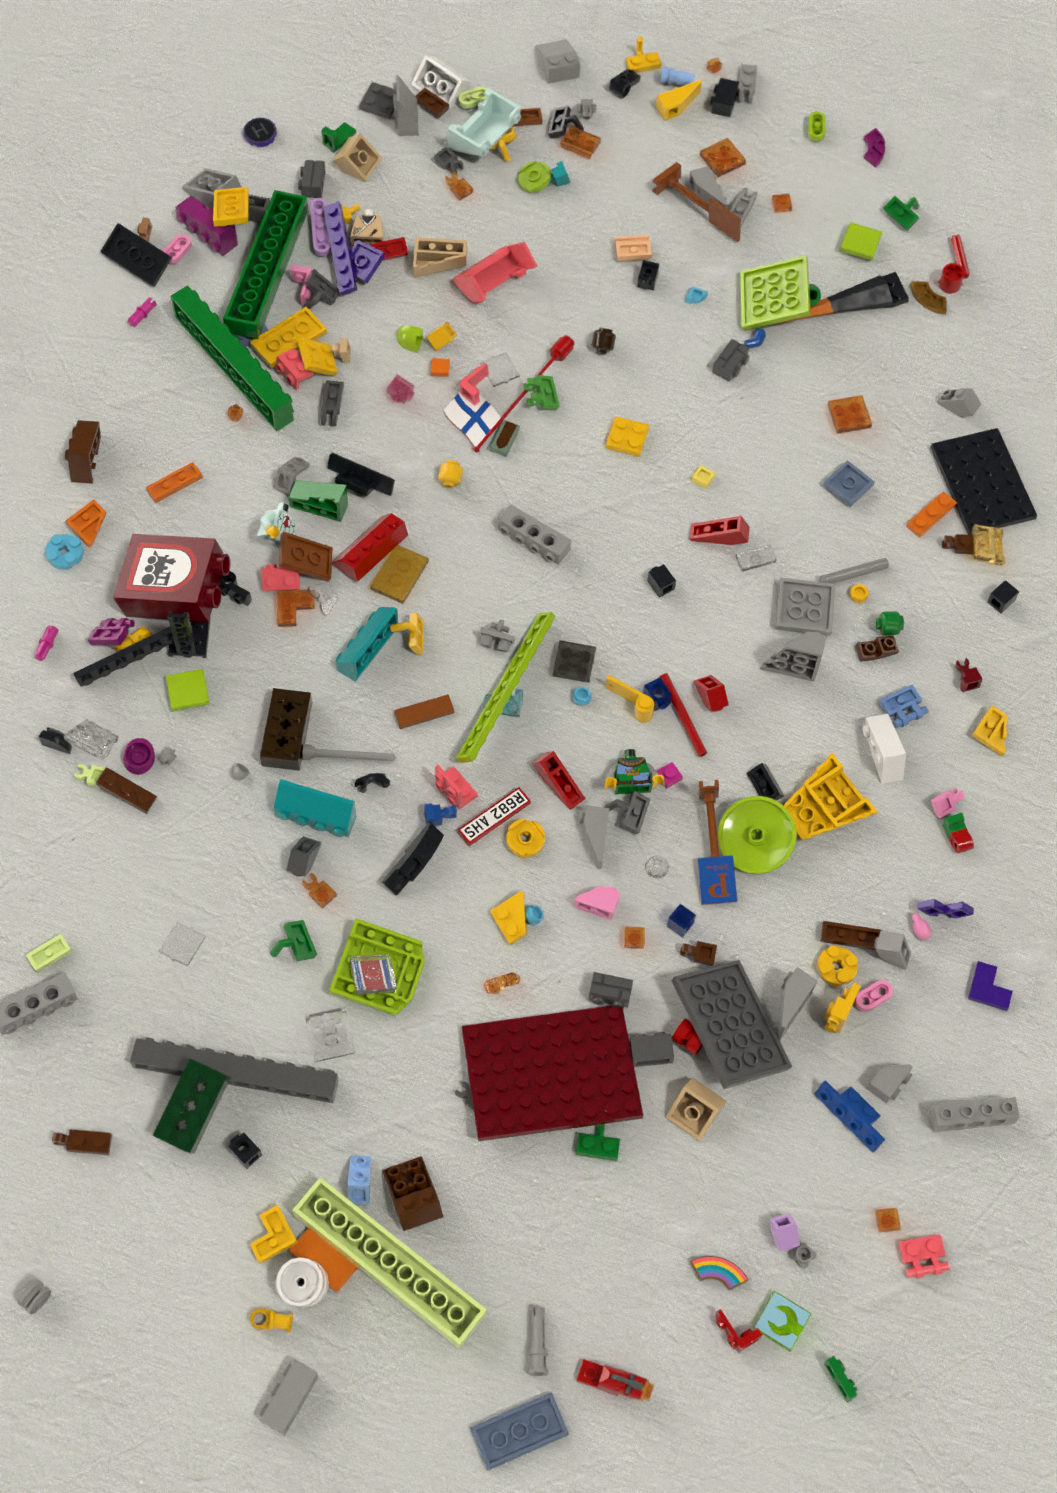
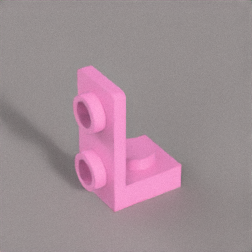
M291 265V281L305 283L312 268ZM303 284L300 294L301 305H304L311 296V289Z

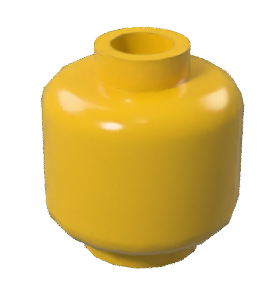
M447 460L441 464L438 480L443 483L444 487L453 488L461 483L463 468L460 466V463Z

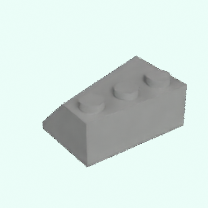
M806 632L785 643L760 666V669L815 682L827 636L819 632Z

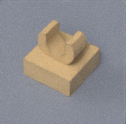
M340 338V345H332L334 358L341 357L343 363H350L351 347L347 338Z

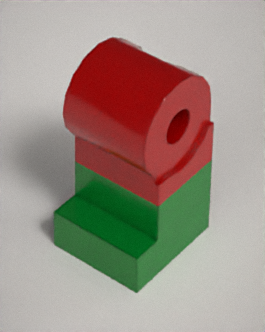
M962 813L946 817L942 825L951 845L958 854L974 848L973 839L966 828L965 818Z

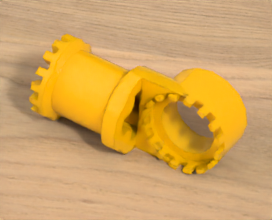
M144 626L139 627L140 630L137 629L133 635L127 634L121 645H114L113 647L116 652L151 636L152 633Z
M258 1308L250 1315V1322L256 1330H273L275 1328L286 1330L287 1333H290L294 1313L286 1315L276 1313L274 1310ZM257 1314H264L266 1321L262 1325H257L254 1323V1317Z

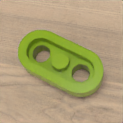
M816 111L812 112L809 116L808 137L812 141L818 142L825 137L826 117L823 113Z

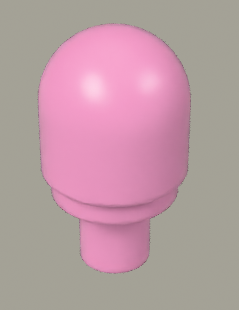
M919 913L913 914L911 917L915 924L912 926L916 936L920 940L929 939L932 931L928 922L925 919L922 920Z

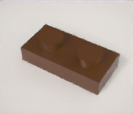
M425 87L415 96L417 104L438 119L450 109L447 102Z

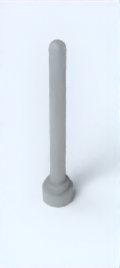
M303 745V760H311L315 756L381 761L395 760V755L392 753L315 749L312 745Z

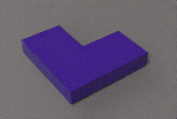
M978 961L968 999L1008 1011L1013 991L993 985L997 966Z

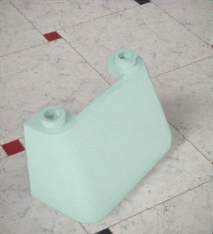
M488 88L484 92V96H486L484 102L479 103V109L462 126L452 124L448 128V147L453 151L483 156L488 154L490 148L514 124L520 121V106Z

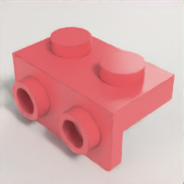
M295 348L277 355L275 365L277 372L282 374L287 383L295 390L299 389L300 382L314 376V372L305 370L302 356Z
M277 564L266 565V568L261 569L263 591L300 589V576L298 572L286 568H277Z

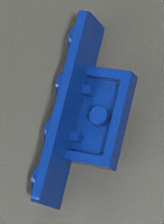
M825 1080L815 1091V1096L872 1152H875L886 1140L872 1126L881 1115L852 1087H849L840 1095Z

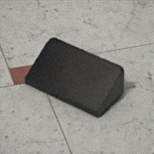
M761 763L747 772L759 796L768 797L773 800H779L784 797L782 790L766 764Z

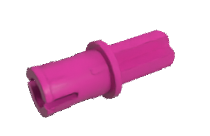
M148 297L141 306L136 308V311L128 319L131 326L136 327L157 306L155 300L152 303L150 302L153 298Z
M48 625L44 636L39 640L40 644L34 655L39 661H43L49 649L54 646V639L59 632L55 626Z

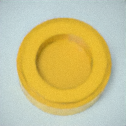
M856 584L851 588L849 596L853 602L863 603L867 600L869 591L866 586Z

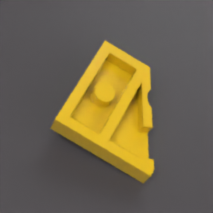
M991 705L971 736L1000 756H1003L1006 752L1004 746L1005 739L1007 738L1006 725L1008 715Z
M523 891L518 892L490 910L510 945L528 935L524 903L525 894Z

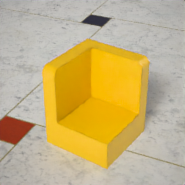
M448 321L431 331L426 337L437 351L453 341L457 334Z

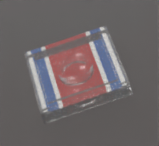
M390 954L350 957L349 961L356 994L396 992L397 986Z

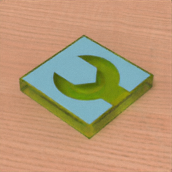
M774 1291L753 1329L759 1328L763 1336L791 1352L812 1313Z

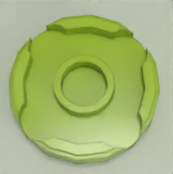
M531 161L525 164L519 171L518 181L521 188L526 192H539L548 186L551 180L550 169L544 162Z

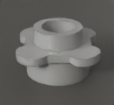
M801 1242L797 1250L791 1252V1258L800 1263L801 1268H807L808 1263L816 1258V1252L812 1251L806 1243Z

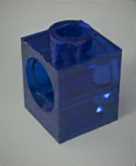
M660 677L644 685L643 694L653 699L654 712L659 709L663 710L670 705L672 694Z
M679 904L668 918L667 927L683 938L694 925L696 914L682 904Z

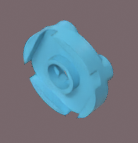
M56 534L48 542L45 553L53 567L66 570L72 568V565L81 562L84 550L78 537L69 534ZM63 549H67L69 551L65 552L64 555H62L61 553Z

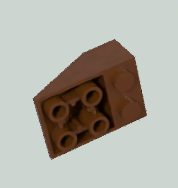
M422 1156L382 1170L403 1232L443 1218L440 1201Z

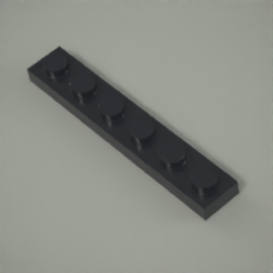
M168 627L74 672L75 679L81 687L89 685L94 680L106 677L117 669L125 668L136 660H142L145 656L158 652L169 644H175L171 628Z

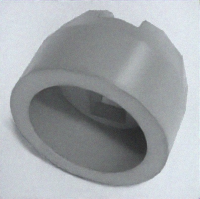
M237 763L232 771L233 777L236 780H243L249 774V770L244 765Z

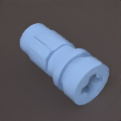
M663 66L660 83L665 84L667 82L669 85L672 83L684 86L694 81L695 74L676 71L674 68L668 69L669 67Z

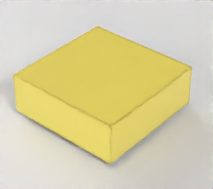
M700 465L691 477V481L707 489L715 478L716 473Z

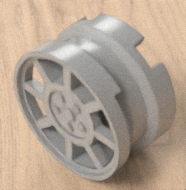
M36 1279L22 1291L17 1303L21 1307H26V1311L32 1315L47 1302L52 1291L48 1287H43V1283Z

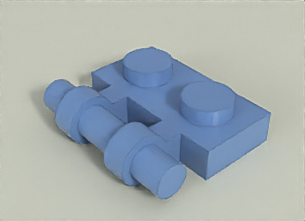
M913 685L881 699L879 702L889 717L896 715L898 718L892 722L894 728L904 727L914 719L919 720L923 718L924 714L929 712L926 706L919 708L917 705L921 703L922 698ZM910 708L912 712L905 715L903 711Z

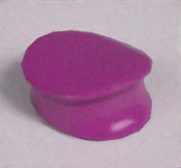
M144 738L130 741L124 750L123 761L125 768L136 775L149 771L155 762L153 745Z

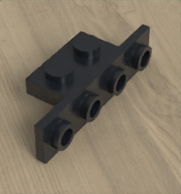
M333 452L329 455L327 469L339 473L335 478L336 484L346 485L347 489L365 497L374 489L389 496L392 495L395 483L393 478Z

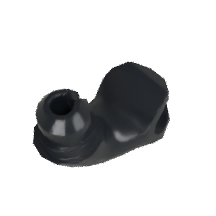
M369 773L361 778H357L355 781V787L363 785L360 789L362 793L367 791V785L372 782L381 784L384 788L391 784L384 773Z

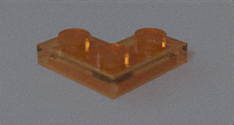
M315 589L277 591L278 627L297 626V610L315 609Z

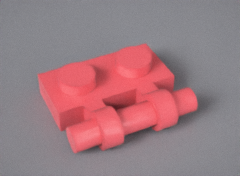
M941 1234L898 1243L903 1264L912 1263L913 1266L911 1269H906L908 1278H922L924 1275L932 1273L939 1275L943 1271L950 1270L948 1262L940 1263L938 1259L946 1256ZM930 1260L931 1265L921 1266L920 1261Z

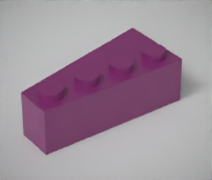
M189 196L175 207L178 221L188 226L189 230L192 233H196L204 243L209 244L214 252L224 256L238 246L235 225L214 227L213 209H206L205 204L196 198Z

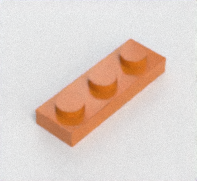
M943 491L911 519L906 527L920 538L956 506L957 502Z

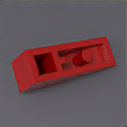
M742 516L692 523L690 540L726 545L748 543L750 526Z
M554 751L546 752L532 762L541 778L569 810L586 799Z

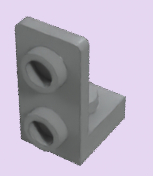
M293 457L278 468L274 488L290 495L296 476L306 470L310 463L304 461L303 458Z

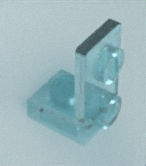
M515 690V696L511 695L501 715L520 717L523 690ZM491 694L485 695L483 710L492 696Z

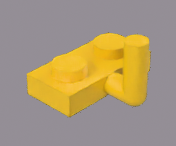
M638 37L636 44L637 56L626 57L628 69L634 70L636 73L661 69L662 63L658 53L644 54L642 51L643 38Z
M512 126L490 148L496 149L499 146L506 162L510 161L511 157L505 143H510L517 138L514 127Z
M417 612L410 614V621L391 625L392 632L408 629L410 631L409 638L407 639L409 648L416 655L423 654L424 620Z

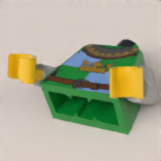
M627 749L624 751L625 758H619L617 764L613 765L607 774L604 789L607 790V787L614 788L615 795L631 794L633 791L651 793L652 785L653 788H657L658 784L664 787L665 782L664 776L659 775L653 766L646 762L644 757H636L634 749Z

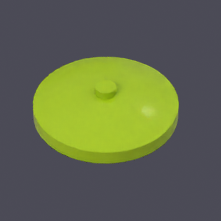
M763 796L746 797L734 803L724 813L718 827V843L724 856L733 855L734 867L748 874H766L783 866L791 857L797 840L796 826L789 811L776 800Z

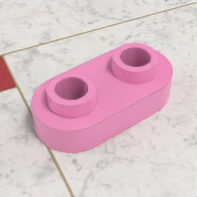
M184 234L176 236L164 249L163 252L171 257L173 256L169 264L179 262L190 250L191 240L189 236Z
M880 980L860 991L855 999L856 1007L860 1011L869 1012L890 999L893 993L891 984ZM878 990L884 991L885 994L880 995ZM862 1000H866L868 1005H864Z

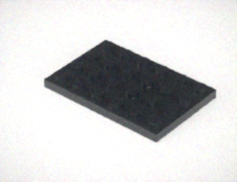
M998 428L931 444L932 453L952 499L957 502L956 508L968 535L1037 518V513Z

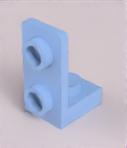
M370 1156L350 1157L348 1200L353 1204H370Z

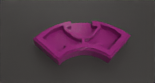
M877 128L866 134L863 139L868 146L864 159L875 168L882 162L885 154V140Z

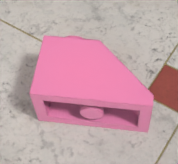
M611 886L597 887L577 896L575 908L612 920L620 899V892Z

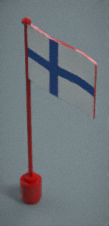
M564 335L557 340L550 349L552 358L538 375H542L554 360L563 361L569 355L575 345L571 337ZM523 391L502 417L498 415L492 405L481 395H479L480 402L474 406L460 392L447 405L444 413L449 421L466 435L474 446V452H479V448L528 391Z

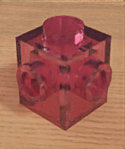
M397 374L388 386L387 393L391 395V399L395 402L405 404L407 400L410 402L415 395V386Z

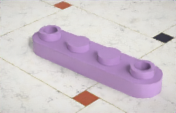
M315 198L310 203L313 248L318 256H326L331 251L323 208L327 206V202L322 198Z

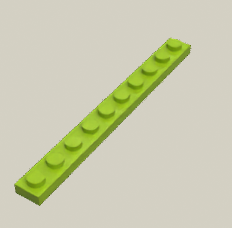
M551 611L537 615L459 751L456 759L460 763L473 762L477 758L480 748L486 742V738L494 728L496 720L502 714L505 704L511 698L513 690L519 684L521 676L527 670L531 659L535 656L538 646L542 643L546 632L552 626L556 616Z

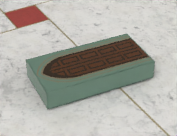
M503 420L490 446V451L507 457L520 430V425Z

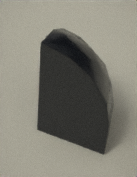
M47 727V731L43 730L40 733L39 739L43 746L67 754L71 753V741L61 731Z

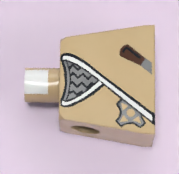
M367 209L365 215L356 216L351 232V247H353L357 240L370 246L372 243L384 241L381 217L375 215L373 210Z

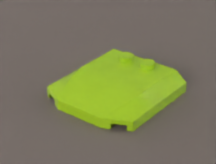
M355 918L328 993L396 1016L412 1001L425 964L422 941ZM388 959L394 991L357 993L350 961Z

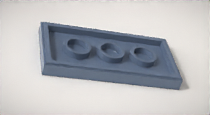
M552 1392L471 1427L487 1471L569 1435Z

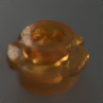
M719 58L711 59L707 62V70L712 73L719 72L723 64Z
M238 404L230 406L228 416L232 421H239L243 415V408Z

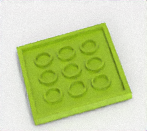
M806 255L740 271L741 321L744 331L811 315L809 266Z

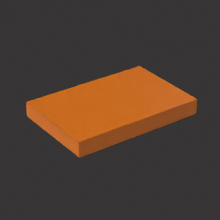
M309 1228L297 1240L298 1243L289 1249V1252L296 1258L310 1259L322 1265L328 1275L329 1287L336 1293L358 1269Z

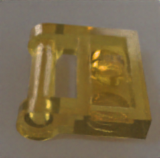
M975 524L972 527L973 559L993 562L995 565L1005 564L1002 547L1003 530ZM992 536L995 538V554H993Z

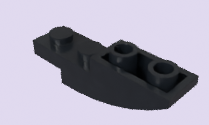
M429 822L404 851L406 854L381 883L397 896L409 881L413 882L427 865L440 845L444 834Z

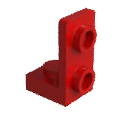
M720 1309L716 1312V1324L720 1330H725L729 1336L727 1341L732 1349L736 1348L738 1352H741L763 1336L759 1328L753 1331L749 1328L740 1334V1339L723 1311Z

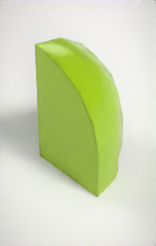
M410 325L399 327L396 335L398 344L404 349L418 353L423 342V329Z

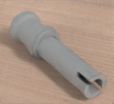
M544 1307L531 1308L532 1349L529 1351V1356L531 1357L529 1375L531 1376L548 1375V1370L546 1369L548 1351L545 1348Z

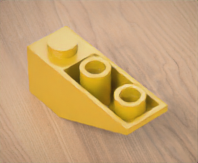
M702 81L691 82L657 95L656 108L665 121L679 116L701 93Z

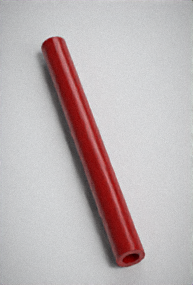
M668 673L662 674L659 678L698 756H705L707 751Z

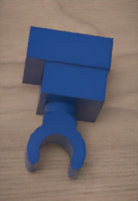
M424 804L426 826L429 822L434 826L442 825L443 817L450 819L457 817L456 806H449L441 810L440 804Z

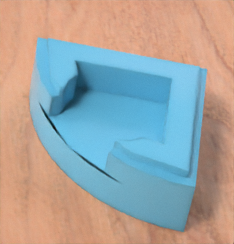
M692 286L685 302L690 304L699 303L708 296V292Z

